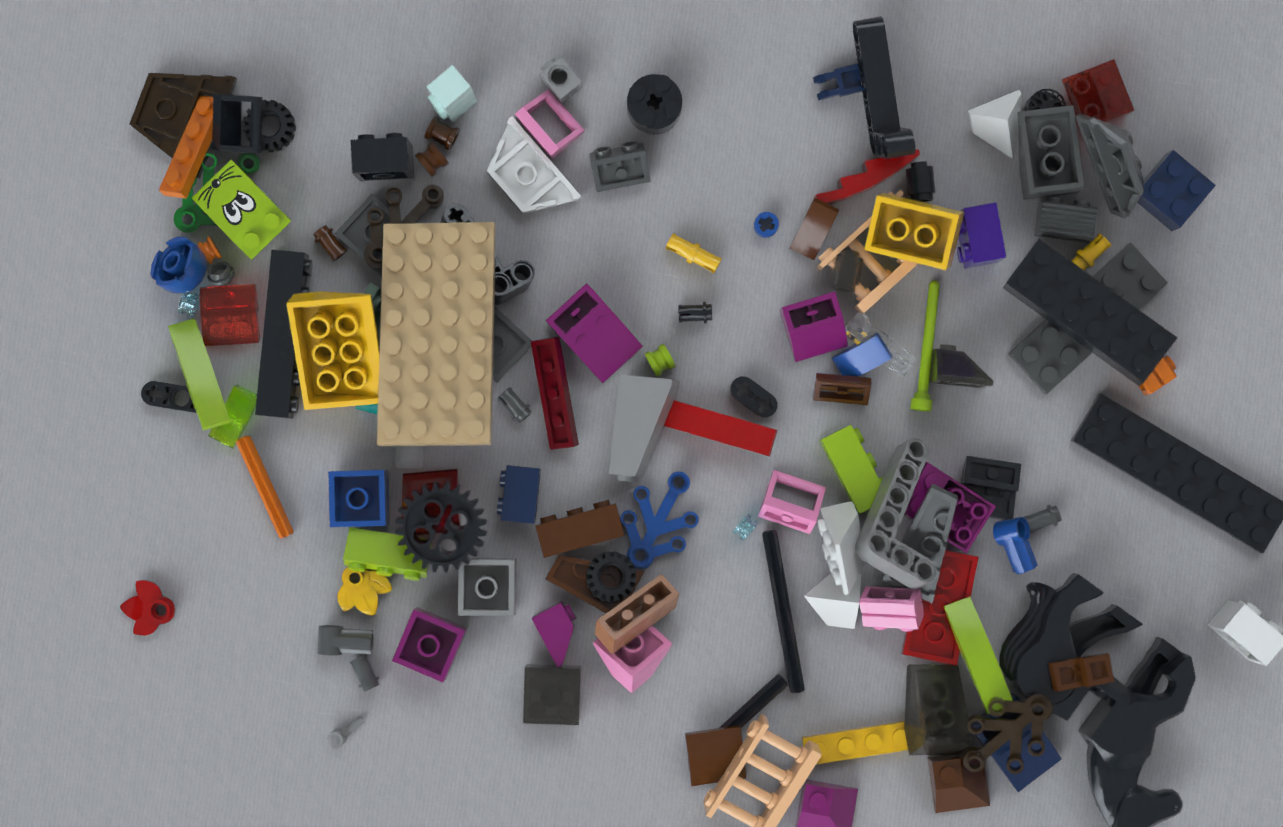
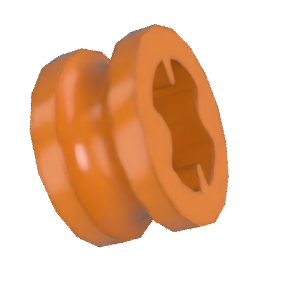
M210 236L207 237L206 242L202 243L200 241L197 243L209 264L213 263L214 258H222L220 251Z

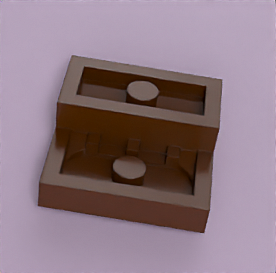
M740 725L685 733L691 786L719 782L743 744ZM745 765L738 775L743 779H746Z

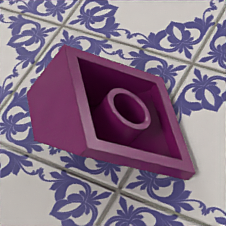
M806 779L801 790L795 827H852L858 788Z

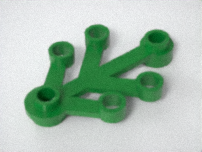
M244 152L238 158V166L246 174H253L259 169L260 160L255 153ZM206 153L205 157L211 156L214 159V164L210 167L206 166L204 162L201 164L203 167V186L214 176L217 158L212 153ZM246 158H251L254 161L252 168L244 167L243 161ZM197 177L193 182L187 199L182 198V206L176 210L173 218L175 226L185 233L196 231L200 225L217 226L207 214H202L204 211L197 203L194 205L192 199L193 187L197 183ZM190 214L193 217V222L185 224L182 221L183 215Z

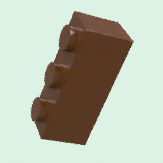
M605 500L594 503L593 510L584 512L583 507L566 511L568 516L557 519L556 514L540 518L541 524L535 527L544 558L625 536L616 503L610 505V501Z

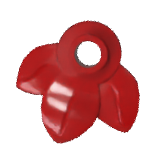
M138 580L135 584L138 596L126 600L120 605V609L126 616L136 621L133 634L146 636L154 633L160 624L168 623L173 619L175 605L171 599L162 595L161 589L157 584L147 580ZM160 605H163L166 608V613L164 615H160L158 613V607Z

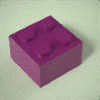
M416 607L412 611L392 661L444 683L468 628Z

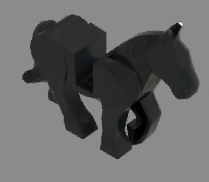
M1072 573L1065 583L1056 590L1043 583L1030 582L1026 586L1031 598L1029 609L1009 633L1001 648L999 666L1004 675L1021 695L1027 698L1033 694H1042L1048 697L1052 703V713L1066 721L1069 720L1089 691L1101 698L1078 731L1088 745L1086 759L1090 788L1095 803L1109 827H1153L1178 815L1183 807V801L1179 793L1173 789L1150 790L1137 784L1146 759L1151 755L1158 725L1176 717L1185 710L1196 680L1192 657L1179 651L1163 638L1156 636L1152 647L1147 651L1142 662L1132 672L1125 685L1114 677V682L1091 687L1082 686L1059 692L1053 691L1048 663L1081 657L1091 645L1101 639L1127 633L1143 624L1114 604H1111L1099 614L1070 623L1071 614L1078 605L1095 599L1104 593L1079 574ZM1163 674L1168 679L1167 688L1163 693L1153 694Z

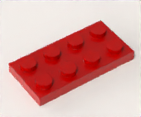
M945 550L933 604L922 599L924 617L919 629L905 632L901 654L957 666L960 650L943 606L969 596L971 598L979 557Z

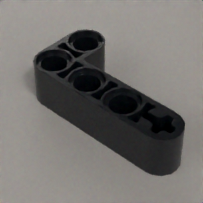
M450 204L447 206L440 223L474 222L468 211L460 204ZM495 255V285L500 286L503 292H495L494 305H500L529 288L535 276V269L530 262L519 260L503 268ZM515 273L523 274L526 280H519Z

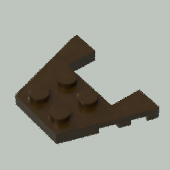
M148 73L129 125L173 158L201 93L211 96L213 94H232L237 78L234 76ZM208 156L204 158V164H206ZM200 166L199 171L196 175V177L199 179L201 178L203 172L202 166Z

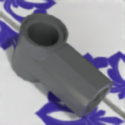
M320 625L317 654H372L373 630L344 629L343 626Z

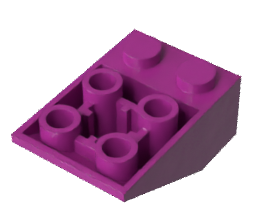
M587 283L546 320L548 325L602 383L643 347Z
M925 462L904 516L913 520L931 484L956 494L957 503L947 542L967 553L996 506L930 463Z

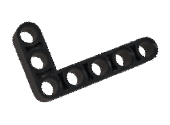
M879 16L853 21V36L862 88L865 87L862 94L872 153L874 156L884 159L915 154L916 146L912 130L900 127L884 20Z

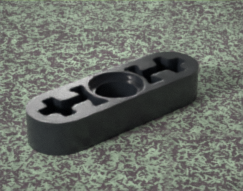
M150 381L141 390L142 400L150 406L196 413L195 409H193L194 405L191 397L185 406H179L175 401V395L178 391L185 390L189 394L187 386ZM155 386H157V391L169 393L168 398L156 397L154 402L153 397L149 396V390H154Z

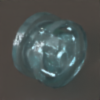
M191 292L183 293L179 302L178 313L184 314L187 312L189 317H194L200 304L201 295L199 293L192 295Z
M747 514L732 532L740 534V539L743 541L759 523L752 521L751 515Z

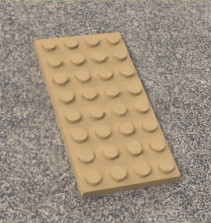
M494 222L383 224L377 445H492L496 225Z

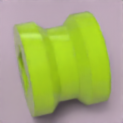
M664 343L659 345L658 349L654 352L648 351L644 353L656 377L661 376L664 370H672L676 367Z

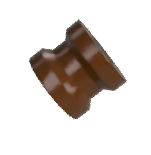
M432 142L427 145V149L424 152H418L414 155L431 177L436 174L438 168L449 164Z

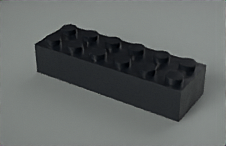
M1038 239L1003 287L1007 292L1138 386L1146 381L1178 338L1041 239Z

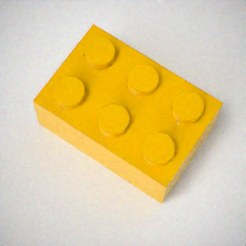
M881 193L876 196L864 250L947 270L952 266L964 212Z

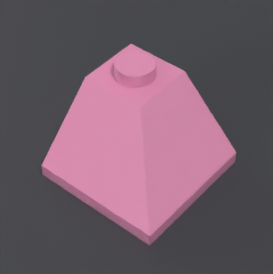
M651 626L614 654H611L598 638L593 642V645L611 675L629 692L633 693L653 675L671 648L672 642Z

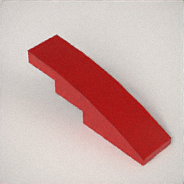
M917 149L915 154L891 159L876 158L867 160L862 164L864 173L841 177L838 180V190L816 194L814 198L831 205L868 191L891 178L913 162L920 155V151Z
M675 400L664 424V427L769 457L778 431Z

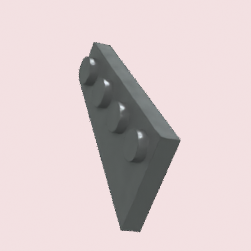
M931 484L901 540L903 544L932 560L937 567L936 579L918 588L921 589L922 599L932 604L957 503L956 494L934 484ZM894 556V560L899 564L897 557ZM917 569L919 576L922 578L920 571ZM885 573L882 576V580L898 588H909Z

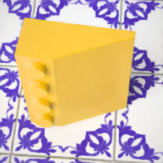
M323 291L293 294L286 304L304 410L378 404L380 349L371 294Z

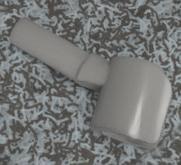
M360 716L347 727L335 729L328 735L327 740L333 735H338L340 742L333 748H339L346 742L347 736L365 722L364 719Z

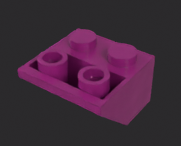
M835 291L784 306L780 309L795 362L848 347L844 319Z

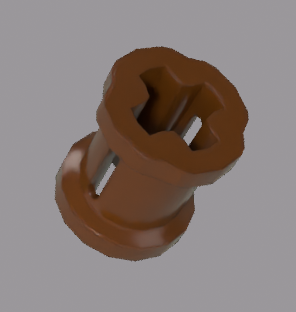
M435 116L431 120L424 138L427 140L433 139L444 145L445 149L451 150L458 138L460 129L449 127L440 122L439 118Z

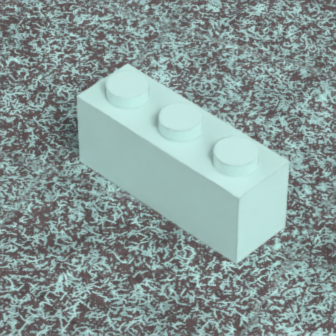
M453 65L427 86L430 93L427 98L433 109L443 120L448 117L453 123L477 103L471 86Z

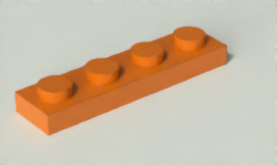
M199 96L159 188V191L164 196L187 199L212 141L213 97Z

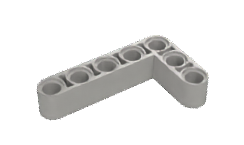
M913 437L896 447L855 545L856 554L861 560L912 589H918L933 582L938 573L937 567L932 560L895 539L929 454L927 442L920 437ZM890 495L893 496L895 503L891 500ZM880 518L884 521L885 526L882 525ZM870 541L874 544L875 550L872 549ZM894 556L897 557L899 564L894 560ZM917 569L920 571L922 578L919 576Z

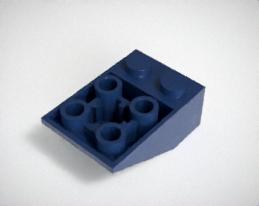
M1012 692L1010 693L1013 701H1021L1017 695ZM1005 711L1002 716L996 717L984 712L980 716L982 718L1015 719L1021 713ZM974 721L971 723V726L978 728L981 726V723ZM1031 722L1022 729L1021 757L1024 762L1022 772L1012 774L1007 769L1006 760L1010 756V740L991 755V758L1017 792H1020L1062 760L1044 732L1042 733V740L1045 743L1044 753L1041 756H1032L1028 752L1027 743L1032 738ZM984 730L982 733L974 735L983 746L1000 731ZM1034 743L1031 748L1038 750L1041 748V745ZM1012 761L1010 765L1012 767H1018L1020 763L1018 761Z

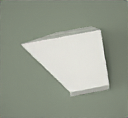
M1020 90L968 111L971 131L1012 159L1014 158L1018 141L1017 113L1024 111Z
M830 573L804 596L826 625L855 629L860 604L861 574H859L850 593L844 595L841 585H835L833 574Z

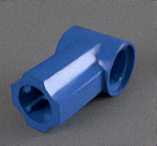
M1017 517L995 522L993 526L994 539L999 545L1004 546L1013 572L1022 574L1035 569L1038 564L1028 540L1030 537V527L1024 517Z

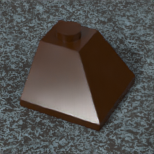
M964 753L927 757L935 813L990 806L985 767L979 772L967 770L963 764ZM971 759L969 761L972 765L980 763L978 759Z

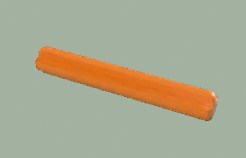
M250 436L239 438L236 444L279 538L292 535L294 532L252 438Z

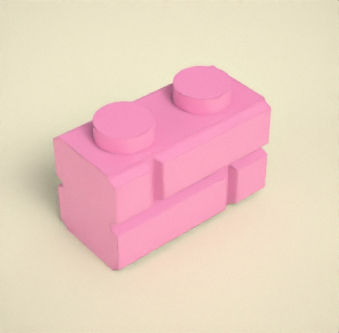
M866 586L860 597L859 603L863 626L873 627L876 630L900 628L905 632L919 629L924 617L921 589Z

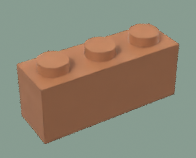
M660 574L600 617L596 622V637L611 654H614L673 611L677 606L679 593Z

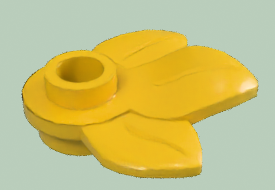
M346 567L342 573L343 585L338 591L337 598L343 611H348L356 606L362 613L373 616L378 608V594L390 592L392 586L386 576L376 574V571L365 569V572H356ZM352 573H358L360 575V581L358 583H353L351 581Z

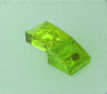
M238 384L234 385L225 403L230 423L211 428L208 436L233 449L256 408L257 394Z

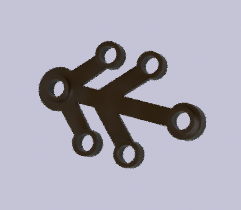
M437 185L425 187L422 192V200L401 221L400 203L402 201V192L398 188L388 189L385 199L389 204L390 224L416 223L428 209H436L442 205L444 200L443 190ZM434 191L438 194V197L431 199L428 197V193ZM391 193H396L399 199L392 201L388 196ZM377 207L371 208L367 213V221L371 228V243L365 248L364 260L371 268L382 269V257L377 259L372 255L377 250L383 253L381 223L384 220V213ZM378 213L381 218L374 221L370 218V215Z
M1042 694L1030 695L1025 701L1003 700L1000 697H994L989 701L988 708L991 715L999 717L1005 711L1021 713L1015 719L982 718L980 715L970 716L967 726L972 734H980L984 730L1000 732L981 748L970 747L964 752L963 764L965 768L971 772L981 771L986 765V759L1010 740V756L1006 760L1007 769L1012 774L1022 772L1024 768V762L1021 757L1022 729L1030 722L1032 738L1027 743L1028 752L1032 756H1041L1045 751V743L1042 740L1043 721L1048 719L1052 713L1051 701ZM999 703L1002 705V708L994 710L992 705ZM1039 705L1043 707V710L1041 712H1034L1033 707ZM978 721L981 723V726L974 728L971 726V723ZM1034 743H1038L1041 745V748L1034 750L1031 746ZM971 759H978L980 763L972 765L969 761ZM1012 761H1018L1020 765L1018 767H1012L1010 763Z

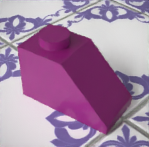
M561 601L531 618L557 668L563 665L575 626L573 620L577 619L569 604L564 606Z

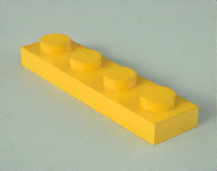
M911 720L802 737L803 747L808 740L819 746L822 756L817 764L916 749Z

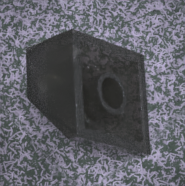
M940 344V349L933 350L929 383L982 389L993 386V380L964 351H956L957 346Z

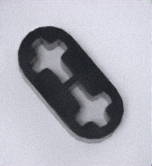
M741 376L732 382L730 386L731 395L753 413L766 418L776 412L778 404L776 398L752 379ZM747 382L749 384L747 389L754 395L752 397L746 394L737 395L738 388L736 384ZM757 396L763 401L769 398L771 400L769 404L772 407L771 411L765 410L763 413L760 412V404L754 400Z

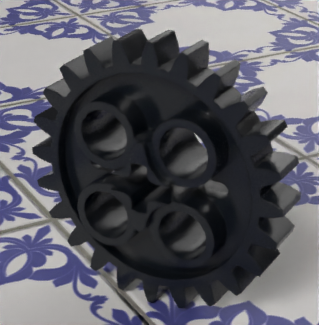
M435 481L433 489L430 490L429 486L425 483L422 486V494L414 489L412 491L414 500L409 497L404 499L408 508L400 507L398 509V512L404 515V517H398L395 520V523L402 525L401 528L395 531V534L403 535L398 545H407L408 548L405 550L404 555L413 553L415 556L412 563H416L419 559L422 560V569H425L428 564H432L433 572L436 573L439 565H442L444 572L447 573L450 564H452L456 570H459L460 560L468 565L470 562L468 554L475 557L478 555V551L474 546L482 547L484 544L478 538L487 534L486 530L480 528V526L487 523V519L479 518L484 512V508L475 509L479 499L476 498L470 501L468 499L470 490L461 494L460 484L452 490L450 489L449 481L445 483L443 488H440L438 481ZM430 502L437 503L441 508V513L436 515L429 513L426 507L427 504ZM451 504L452 510L444 526L446 529L442 531L435 549H431L430 545L438 529V524L445 513L447 505ZM457 513L463 514L467 519V524L462 526L455 524L452 516ZM425 528L428 530L430 538L427 540L418 538L416 529ZM444 539H451L456 544V549L447 551L443 548L441 542Z

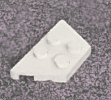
M511 116L507 122L504 134L498 143L496 153L487 169L489 175L523 214L579 200L581 195L515 118Z

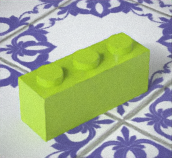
M848 425L819 441L849 500L853 501L858 514H861L871 508L883 477L878 478L874 470L877 467L874 457L870 452L866 454L861 445L865 441L858 428L853 429L852 425Z
M349 527L343 557L344 565L349 566V570L365 572V569L376 570V574L382 576H392L393 573L403 574L405 579L419 581L420 577L427 578L429 568L428 564L425 569H422L423 561L420 559L413 564L412 560L415 556L413 553L404 555L408 546L398 545L403 535Z

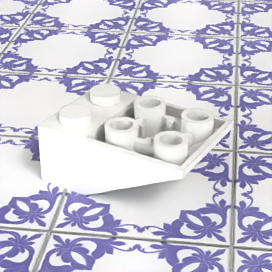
M853 501L820 508L822 519L817 520L820 535L823 536L824 540L822 549L825 560H827L829 570L833 574L835 585H841L844 595L850 593L866 564L865 561L858 557L855 551L856 541L861 528L858 512Z

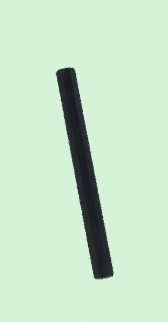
M768 530L762 533L789 689L791 693H801L805 690L778 534L776 530Z

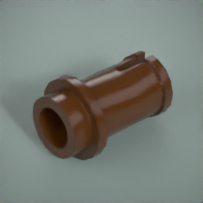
M324 225L313 234L316 238L314 241L315 243H320L334 262L343 256L347 250L332 233L333 229Z

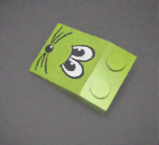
M232 159L192 197L199 207L251 260L291 222V218Z

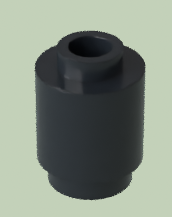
M926 161L911 163V168L906 169L908 196H911L912 200L920 202L932 201L933 194L936 193L933 166H927Z

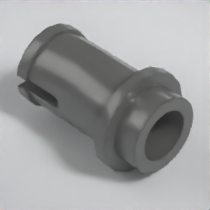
M511 387L506 389L497 398L513 415L512 419L514 421L517 420L521 423L532 413L529 409L530 405H525Z
M1048 505L1045 510L1024 516L1029 524L1030 533L1052 524L1057 526V522L1062 521L1056 505L1053 507Z
M363 655L350 662L361 683L359 688L362 687L364 692L379 685L378 679L380 678L375 676L367 655Z

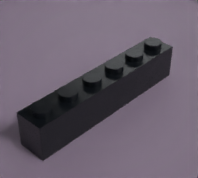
M271 250L255 415L293 419V414L298 412L299 397H295L296 386H300L286 303L293 294L310 292V288L306 287L307 276L312 274L313 262L309 260V255L305 252Z

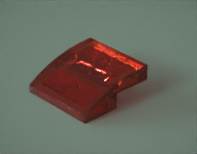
M256 284L200 287L201 327L205 346L260 342Z

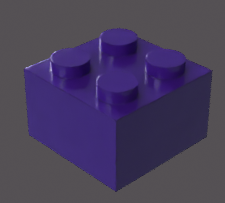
M997 203L972 206L960 210L964 212L959 232L960 246L957 247V257L959 263H963L964 269L995 264L1005 259L1006 251Z

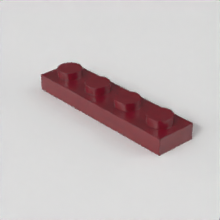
M560 336L530 341L550 450L578 446L579 442Z

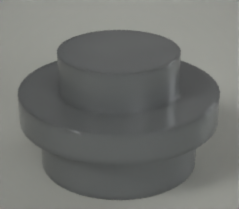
M227 262L215 263L208 269V281L214 286H226L235 277L234 268L229 266Z

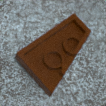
M558 555L545 580L606 614L632 595L645 571L636 570L637 580L634 589L627 597L615 602L601 601L588 589L586 573L591 563L589 560ZM607 566L601 571L600 579L606 587L614 588L621 583L622 574L617 567Z

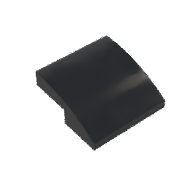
M966 456L961 484L996 506L989 518L1012 519L1014 516L1016 492L1019 491L1021 464Z

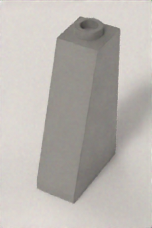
M619 375L609 474L618 475V481L634 482V477L644 476L679 389L680 381Z

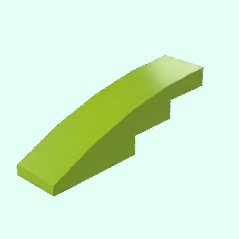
M195 318L168 325L169 334L202 430L230 423L224 400Z
M969 596L943 607L962 658L965 659L973 684L978 690L985 712L990 714L988 703L992 698L1000 697L1003 700H1012V697L984 627ZM995 703L992 705V708L1000 710L1002 705Z

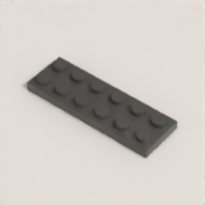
M1128 243L1092 276L1138 310L1168 284L1132 243ZM1044 320L1008 355L1044 394H1048L1092 352L1048 320Z

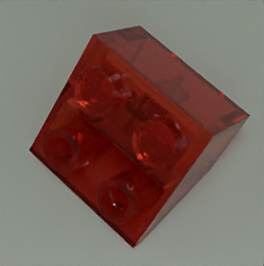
M1115 59L1062 79L1070 103L1074 105L1076 116L1083 114L1110 123L1126 117L1135 111Z

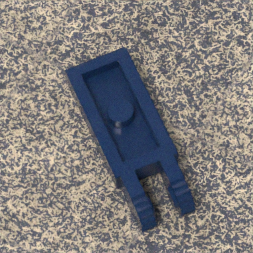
M858 64L837 68L833 72L813 77L814 84H822L835 79L837 85L836 89L824 90L818 93V100L836 96H848L865 90V87L862 88Z

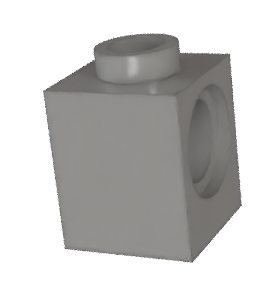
M559 57L556 61L554 58L550 59L541 68V80L562 104L583 87L582 81L562 57ZM564 73L567 76L566 82L555 84L552 81L554 74Z

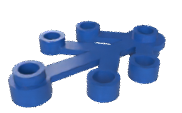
M674 472L670 475L668 479L669 490L655 517L649 501L650 492L645 486L635 488L633 496L639 502L647 528L642 541L635 524L637 522L635 512L626 510L621 515V522L626 526L631 546L627 551V558L633 562L634 568L638 570L648 568L652 564L654 557L673 551L677 553L682 552L686 547V542L681 536H674L670 539V542L652 546L658 535L684 527L694 528L699 522L698 515L692 511L686 512L682 517L665 522L679 493L686 492L690 486V479L684 472ZM677 477H681L684 480V485L681 488H676L673 484L674 479ZM639 489L646 490L647 496L645 499L637 498L636 492ZM627 513H631L634 516V521L631 524H627L623 520L624 515ZM689 514L694 515L696 518L693 525H688L685 522V517ZM675 539H680L683 542V546L680 549H674L672 542ZM639 550L644 551L646 554L643 561H638L635 558V553Z

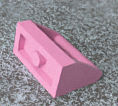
M549 89L515 113L516 119L552 160L585 131ZM544 102L551 107L572 132L557 144L552 141L530 115Z
M773 470L758 517L810 534L816 524L826 487ZM776 482L817 495L812 510L772 497Z

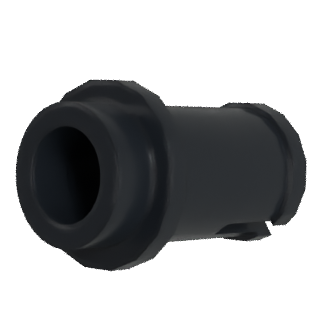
M703 302V305H678V313H690L679 314V323L704 321V324H706L707 321H712V304Z

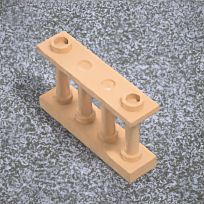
M899 190L895 196L901 197L904 193L902 190ZM872 216L835 250L829 247L818 257L821 260V263L817 266L820 271L828 264L857 295L856 299L859 303L854 308L860 315L864 314L918 264L898 259L896 262L899 266L891 272L889 269L885 270L868 251L864 250L865 247L857 240V237L870 227ZM847 246L876 275V281L879 284L872 291L868 287L865 289L836 257Z
M761 713L758 720H753L749 725L746 733L748 736L714 790L710 789L707 792L703 801L706 816L712 818L718 808L751 827H777L822 756L819 746L808 740L804 747L801 746L799 748L767 730L769 727L767 717ZM763 740L794 757L795 762L790 770H783L754 754L753 751L759 741ZM746 762L780 780V786L777 791L770 794L739 777L738 775ZM731 786L765 803L766 808L761 816H754L725 800L724 797Z

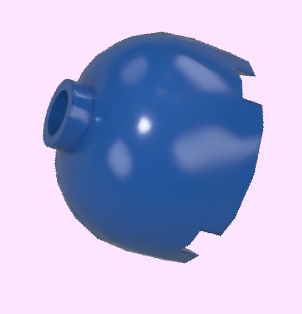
M175 237L165 243L168 247L164 252L159 250L156 253L151 264L150 274L156 280V284L171 293H187L195 289L203 281L207 270V261L204 253L196 244L186 237Z

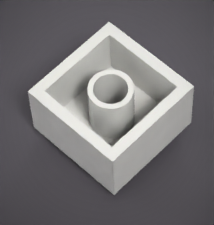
M1228 600L1207 625L1249 661L1267 666L1283 647V635H1281L1283 629L1271 620L1267 622L1260 617L1262 612L1249 602L1245 604L1241 600L1239 602Z

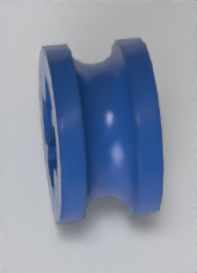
M770 212L760 213L754 221L755 232L763 238L773 236L779 227L777 217ZM769 218L773 221L770 225H774L773 230L767 229L764 232L760 229L762 225H759V221H765Z

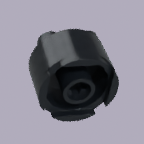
M650 74L638 79L629 89L627 96V112L632 124L641 131L652 135L663 134L674 127L682 111V95L676 83L668 76L660 74ZM650 100L661 102L659 103V109L655 110L653 106H649Z

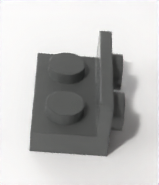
M630 141L623 143L618 148L600 147L595 149L593 153H589L597 192L651 182L643 143Z

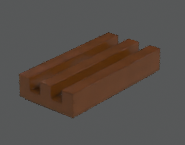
M816 373L813 400L868 405L872 384L871 378Z

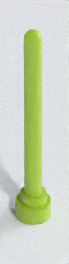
M932 280L928 287L917 393H914V398H911L910 410L932 412L933 400H930L931 395L928 394L940 289V284L937 280Z

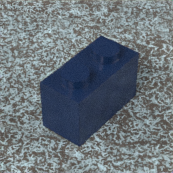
M507 465L506 471L501 470L500 487H504L503 498H498L497 514H501V521L536 523L541 475L540 468Z

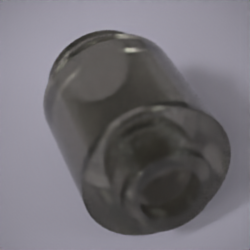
M843 250L842 254H836L831 279L834 282V289L855 292V287L859 286L864 259L859 258L858 252Z

